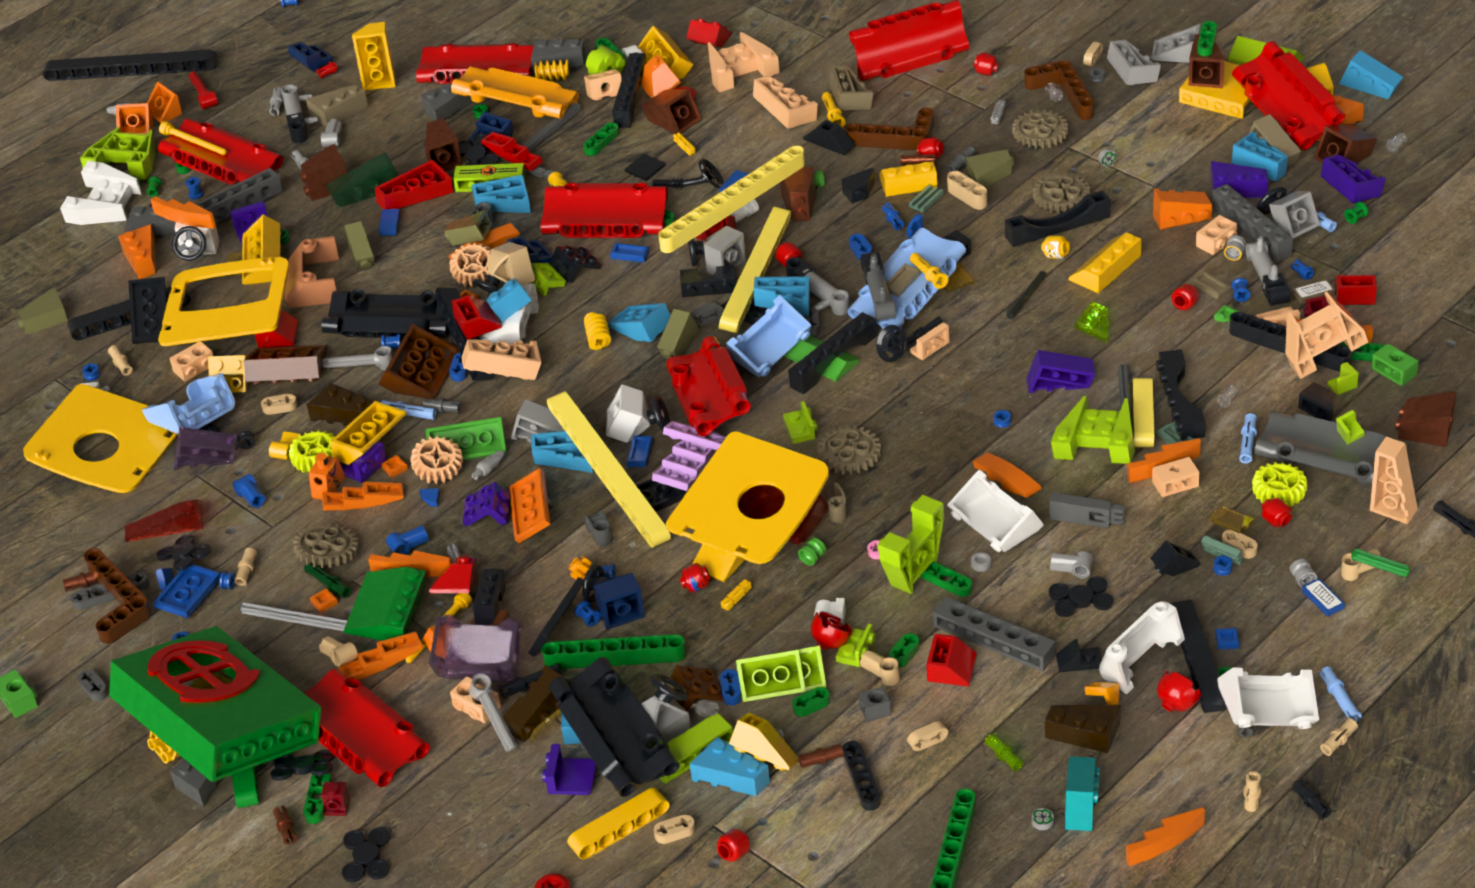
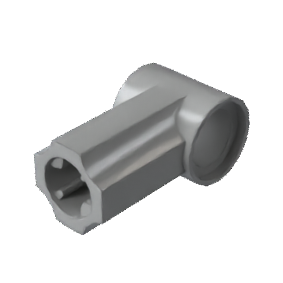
M331 119L327 123L325 132L321 133L322 147H328L332 144H335L336 147L340 146L342 123L337 119Z
M1085 551L1077 552L1075 555L1052 553L1050 570L1072 572L1075 577L1085 579L1090 575L1093 556Z

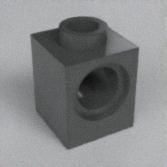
M883 686L859 693V705L866 722L891 716L892 697L890 694H886Z

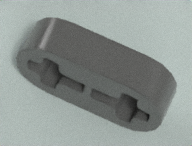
M712 302L694 309L691 315L699 327L721 319L724 308L720 303Z
M809 308V316H802L813 326L809 332L814 337L820 333L818 311L815 308Z
M90 669L84 670L78 675L80 687L91 700L101 701L107 697L108 690L106 684L95 671Z

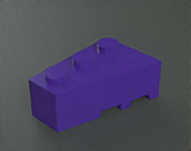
M1339 154L1324 158L1320 175L1352 203L1380 197L1386 179L1383 176L1378 178L1372 175L1369 169L1364 171L1358 168L1357 163Z
M1211 161L1210 181L1212 190L1228 184L1244 198H1261L1267 194L1268 177L1266 169Z
M1038 350L1026 377L1029 393H1035V390L1047 389L1048 392L1053 391V388H1065V390L1089 388L1095 376L1093 360Z

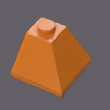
M658 54L645 64L641 86L651 99L664 90H673L681 83Z

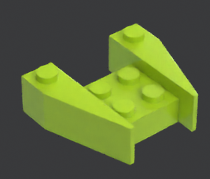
M120 127L115 128L83 153L80 157L82 167L84 168L87 161L101 162L107 165L110 162L127 163L130 176L138 177L139 180H146L153 171L156 152L153 130H150L146 135L121 133Z
M1083 396L1055 429L1051 440L1054 459L1074 460L1078 447L1109 449L1111 463H1131L1135 453V444L1128 398L1124 399L1120 411L1089 409L1087 396Z
M925 495L914 501L911 506L913 531L910 532L908 538L905 539L889 532L878 543L879 560L890 585L910 594H913V584L933 561L937 562L943 528L944 504Z

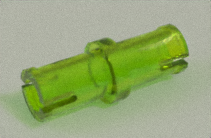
M995 733L987 736L984 743L996 753V757L1001 761L1003 760L1013 772L1018 771L1022 767L1023 761L1012 752V748L1008 744H1004Z

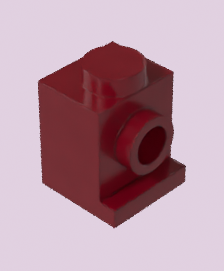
M1326 296L1306 299V307H1303L1304 318L1329 306Z
M324 782L321 793L325 808L324 815L346 816L350 801L346 782Z

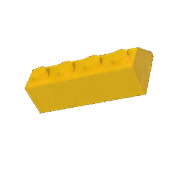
M385 22L369 23L352 34L363 90L396 87V75Z
M655 26L651 27L637 47L642 53H646L647 63L658 54L678 79L684 78L693 66V63L672 38Z
M263 214L243 234L242 260L281 257L280 223ZM273 270L242 273V284L270 282Z
M1126 232L1112 239L1070 275L1069 280L1099 294L1141 256V238Z
M374 401L331 440L332 456L339 459V462L349 465L362 456L407 415L406 411Z

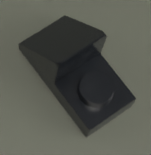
M1074 639L1056 654L1059 673L1099 669L1101 663L1098 647L1079 649L1077 639Z

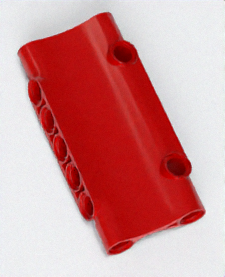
M958 0L944 4L931 3L870 21L867 24V28L862 27L849 32L850 41L856 52L858 76L862 82L879 76L888 78L948 60L953 54L969 50V42L963 25L961 5Z
M1275 41L1266 43L1262 53L1257 58L1237 66L1232 72L1234 79L1245 89V96L1265 116L1271 114L1301 150L1309 149L1322 135L1325 126L1339 125L1345 119V114L1335 105L1334 97L1292 53L1287 52L1284 54V51Z
M508 43L423 46L421 62L416 71V79L418 83H433L435 81L438 84H449L454 79H458L455 77V71L459 72L462 77L470 66L484 70L496 68L531 77V56L534 45ZM439 72L445 74V79L439 77Z
M190 118L185 119L178 130L227 150V154L221 155L175 135L163 139L158 146L159 153L171 157L174 162L231 185L246 180L269 168L277 170L283 164V156L268 150L266 145L218 128L213 124L200 123Z
M567 183L564 186H546L541 233H560L561 236L566 238H639L644 234V231H647L648 235H658L665 228L664 215L668 201V187L648 186L646 183Z
M708 336L704 338L701 349L693 354L674 356L667 360L666 368L672 379V387L689 424L695 428L698 435L707 436L722 422L732 417L746 414L750 410L751 405L747 398L745 384L726 347H721L716 337Z
M338 669L330 670L315 686L303 692L321 706L318 742L356 774L366 773V776L379 787L387 786L398 768L406 763L424 758L430 750V745L413 731L414 726L412 723L399 715L359 680L348 678Z

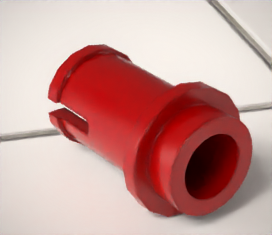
M334 61L328 62L327 65L316 69L319 78L322 79L331 73L335 74L338 67Z

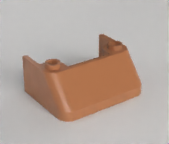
M334 236L305 239L288 259L290 268L285 288V302L288 307L296 308L331 302L332 292L337 291L334 278L317 280L314 273L304 272V265L339 260Z

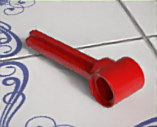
M191 71L188 77L199 94L197 98L202 110L218 105L214 91L207 90L197 72Z

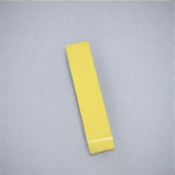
M1133 378L1135 448H1154L1152 378Z

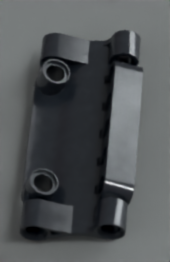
M354 289L352 292L333 291L328 317H323L322 319L323 333H335L346 337L381 338L382 335L397 336V334H401V338L404 339L412 324L435 336L447 337L449 335V328L436 302L435 294L429 290L422 292L421 295L365 294L362 289Z
M601 657L595 660L584 671L573 678L558 677L550 683L549 689L559 703V710L598 769L611 781L620 796L626 797L648 782L672 775L679 769L680 764L669 749L668 743L607 658Z

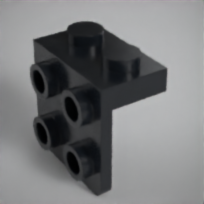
M568 245L564 247L557 246L550 265L570 283L574 282L579 267L601 269L602 266L598 259L592 256L586 248H573Z

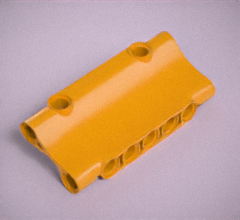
M471 66L462 77L454 79L451 86L452 93L466 97L469 95L473 102L479 103L485 97L530 107L535 117L546 115L562 119L569 105L577 103L579 96L577 91L564 89L555 82L496 68L484 70Z

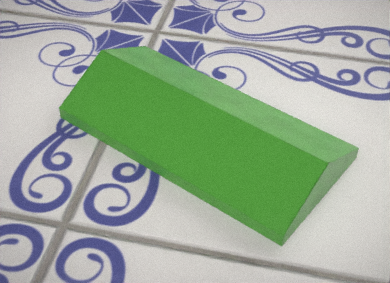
M810 335L805 341L801 340L784 357L798 363L821 345L823 341ZM842 352L829 364L822 375L837 382L860 361L858 358Z
M501 417L425 429L427 440L429 436L434 439L436 435L440 439L444 436L447 440L452 438L453 444L457 443L459 449H461L463 460L487 457L499 450L506 453Z

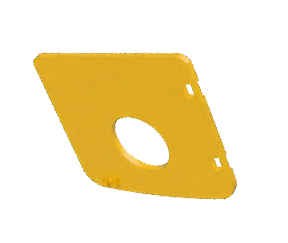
M79 384L23 448V453L27 461L54 473L102 489L127 493L139 486L145 475L151 471L179 434L148 422L142 411L148 405L86 384ZM169 432L173 433L170 438L166 437ZM93 433L112 435L119 442V448L113 456L97 462L80 459L74 453V447L81 438ZM138 470H142L143 472L139 476L135 475Z
M731 432L668 518L666 528L671 533L688 537L693 541L733 556H739L749 562L756 564L767 563L783 548L813 506L829 477L828 467L818 459L740 432ZM758 485L775 486L785 495L782 508L773 516L765 519L748 518L738 509L741 496L748 489ZM688 527L695 531L693 534L686 532L685 530ZM740 547H742L744 549H747L748 551L745 554L738 550Z

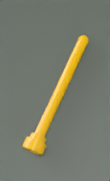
M163 121L160 124L159 132L166 136L175 135L221 155L227 154L226 149L175 129L172 123Z
M458 593L454 597L455 600L452 607L435 625L450 621L460 609L467 608L472 603L471 596L468 593ZM421 640L423 648L405 659L407 663H412L425 649L426 645L423 640Z

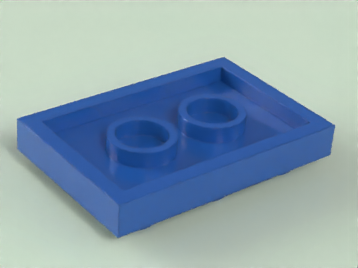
M194 564L187 569L180 570L153 602L155 608L189 618L220 581V573Z

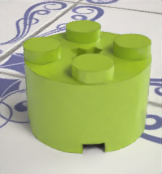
M599 46L596 51L592 50L586 60L589 75L616 69L621 74L625 66V60L622 56L606 46Z

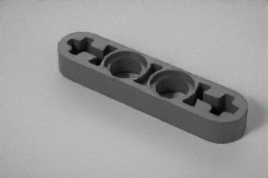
M136 572L126 576L139 591H143L149 586L147 575L143 572ZM102 584L76 591L71 596L72 605L76 610H84L115 600ZM99 592H105L101 596H96Z

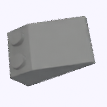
M1201 24L1155 40L1151 55L1152 61L1189 63L1195 34H1200Z

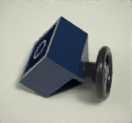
M595 563L591 565L584 578L585 583L582 587V594L584 600L589 603L596 599L598 612L601 614L600 618L606 630L645 617L641 588L633 573L608 579L604 577V570L601 564Z

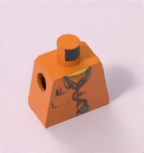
M325 453L316 455V462L309 471L311 496L322 500V492H336L345 479L339 459L327 456Z

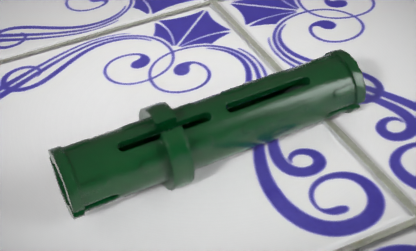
M313 563L305 564L304 571L323 583L329 591L336 592L342 598L349 597L351 588L342 583L339 577L332 576L318 565L313 567Z

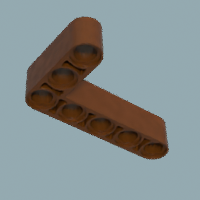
M1062 60L1025 69V88L1034 90L1059 84L1080 119L1090 120L1094 117V100L1069 61Z
M931 108L920 109L914 127L850 123L845 126V132L855 146L917 151V146L923 138H931L934 128L933 110Z
M90 548L84 554L89 572L121 604L96 623V630L101 642L110 644L148 619L151 615V609L147 598L98 548Z

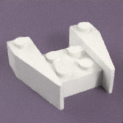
M87 161L81 174L86 187L93 189L87 199L66 197L60 208L65 222L85 225L127 221L124 208L132 194H142L137 178L105 163Z

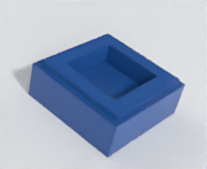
M1237 628L1215 629L1217 649L1239 648Z

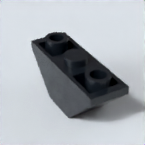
M828 120L814 127L803 137L805 141L842 155H846L855 147V144L839 124Z

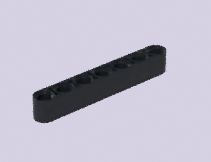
M171 286L166 288L167 301L171 293ZM187 289L185 291L182 307L187 306L191 301V297ZM130 300L70 319L67 327L72 338L79 341L130 325Z
M438 287L435 291L436 302L462 356L467 338L454 318L452 301L461 298L456 287ZM477 336V337H474V338H471V339H468V340H481V339H480L479 336ZM468 370L473 381L492 380L494 378V373L488 374L482 371Z
M1234 312L1230 315L1229 332L1232 336L1285 353V326L1243 312ZM1337 344L1314 356L1313 360L1317 365L1340 372L1341 364L1348 362L1352 365L1353 353L1348 347Z
M1192 600L1171 602L1170 604L1176 607L1185 637V640L1180 645L1196 691L1199 689L1201 692L1199 701L1203 713L1225 711L1227 706L1218 688L1217 679L1219 677Z

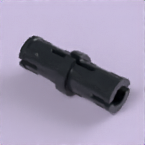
M1303 779L1294 783L1292 789L1304 800L1303 803L1308 808L1310 807L1320 819L1323 820L1324 816L1327 818L1331 814L1332 809L1321 800L1320 794L1317 791H1313Z

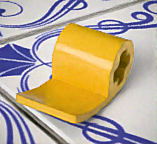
M284 431L280 442H271L269 456L276 459L290 460V445L293 444V440L298 439V436L301 435Z

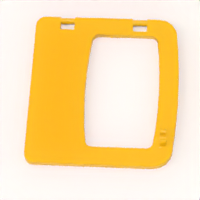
M269 257L233 261L189 269L177 274L172 281V289L168 297L162 329L158 338L160 345L171 346L275 330L279 323L290 268L287 259L283 257ZM273 270L269 295L265 300L224 308L181 311L186 287L190 282L230 274ZM171 326V330H166V328Z

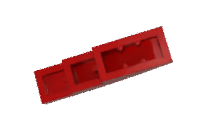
M492 132L481 140L483 145L511 163H523L526 170L532 171L543 162L541 156L530 153L528 147L516 144L515 138Z

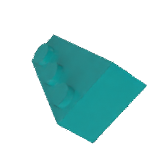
M1069 756L1065 830L1092 831L1094 803H1098L1100 767L1096 766V758Z

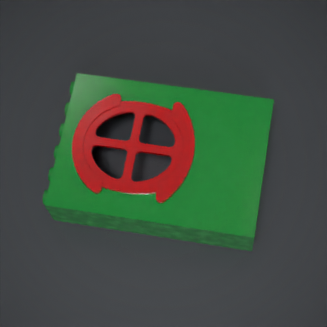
M218 626L111 660L109 697L211 782L318 743L321 706ZM222 670L234 680L229 684H224L211 673ZM202 677L215 689H196L181 683Z

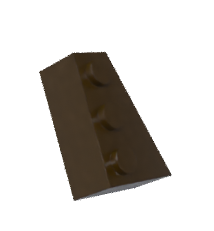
M330 383L306 405L310 421L316 422L319 419L326 420L328 424L340 422L343 423V426H348L374 401Z
M546 665L542 669L544 673L536 682L532 681L529 684L531 689L524 697L520 696L503 716L511 734L523 743L534 736L538 730L561 712L558 708L559 703L550 691L549 685L554 679L563 676Z
M1051 705L1045 719V738L1108 753L1121 722V705Z

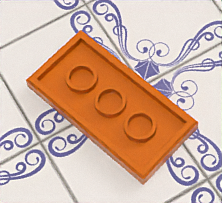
M541 468L509 486L514 539L517 543H521L550 525L545 473Z

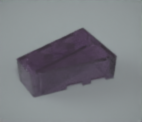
M179 427L173 470L179 469L180 466L195 468L200 464H208L209 466L233 464L237 435Z

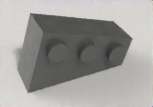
M535 40L531 56L533 75H535V62L539 66L540 61L545 65L548 60L549 64L552 65L553 60H555L558 65L559 60H562V63L565 64L566 59H568L569 68L584 65L586 57L584 40Z
M452 83L421 94L423 110L432 121L440 118L450 119L453 117L454 112L457 110L461 111L473 103L469 95L466 97L452 93Z
M138 206L132 207L124 228L125 232L151 224L154 236L161 235L163 238L176 233V222L154 214L153 207Z
M185 759L170 771L175 788L203 807L206 805V799L210 793L216 790V784L219 781L211 782Z

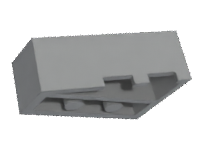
M1127 40L1110 41L1107 59L1126 85L1158 82L1161 64L1150 61L1148 55L1143 56L1139 53V49Z
M525 399L517 414L511 439L517 440L519 437L531 442L532 434L565 430L549 408Z

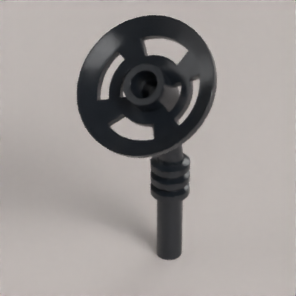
M701 159L698 162L702 173L701 177L685 180L682 178L680 180L679 178L676 180L675 178L672 180L652 179V186L683 188L709 182L714 187L720 188L724 182L717 168L708 160Z
M939 316L924 327H919V329L913 332V335L907 338L901 327L897 325L886 326L879 333L876 342L879 357L886 362L897 361L904 354L907 345L917 341L921 336L942 323V319ZM894 330H897L901 333V338L898 335H895ZM887 334H889V335L887 336L886 340H885L884 345H883V341H884L885 336H886ZM888 350L890 353H893L892 358L888 357L885 351Z

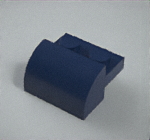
M303 42L288 45L290 56L313 72H316V69H319L320 66L333 62V56L315 44L307 46Z
M484 112L475 123L477 129L468 141L473 145L472 139L480 133L489 135L492 132L512 137V121Z
M523 236L507 239V243L511 242L527 247L531 263L551 262L553 254L538 239L527 241Z

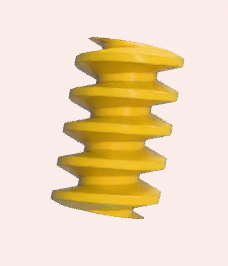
M566 59L565 64L562 63V60H559L558 65L555 60H553L552 65L549 64L548 60L545 65L540 61L539 66L535 62V77L538 79L543 78V80H547L549 77L550 81H553L555 77L557 81H560L562 76L565 81L567 76L569 77L568 59Z
M587 313L584 317V325L589 347L592 350H600L607 347L611 343L607 318L602 314Z

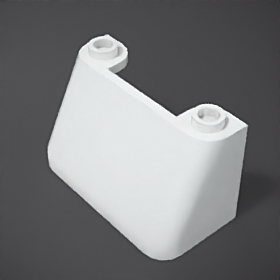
M527 283L522 285L532 301L504 322L496 315L502 328L480 335L481 340H490L492 343L505 340L507 343H515V340L522 341L523 338H526L525 327L530 313L537 314L539 310L535 284Z
M978 470L947 504L952 510L950 514L957 521L962 519L991 542L990 546L998 553L1000 551L1005 553L1038 532L1044 526L1033 510L1028 506L1020 505L994 482L989 481L987 475L981 470Z
M1164 601L1157 602L1151 606L1107 648L1099 665L1101 677L1109 683H1119V690L1128 694L1134 688L1130 680L1134 675L1129 667L1155 643L1163 648L1165 643L1174 642L1175 645L1179 646L1185 640L1176 607Z
M1231 668L1217 679L1218 688L1234 724L1239 725L1240 728L1263 725L1298 726L1299 729H1308L1312 727V724L1319 721L1312 670H1301L1298 676L1291 675V673H1286L1283 676L1248 675V672H1243V668Z

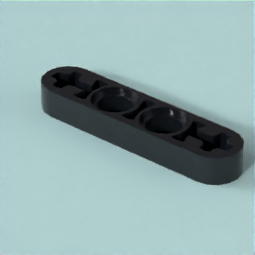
M857 741L846 742L842 747L843 758L860 804L865 810H876L881 804L880 793L863 748ZM852 750H853L854 753H856V757H854V758H853V755H852V753H851ZM855 765L864 766L861 770L853 769ZM861 781L870 782L867 786L859 785ZM870 793V797L873 801L867 799V794Z

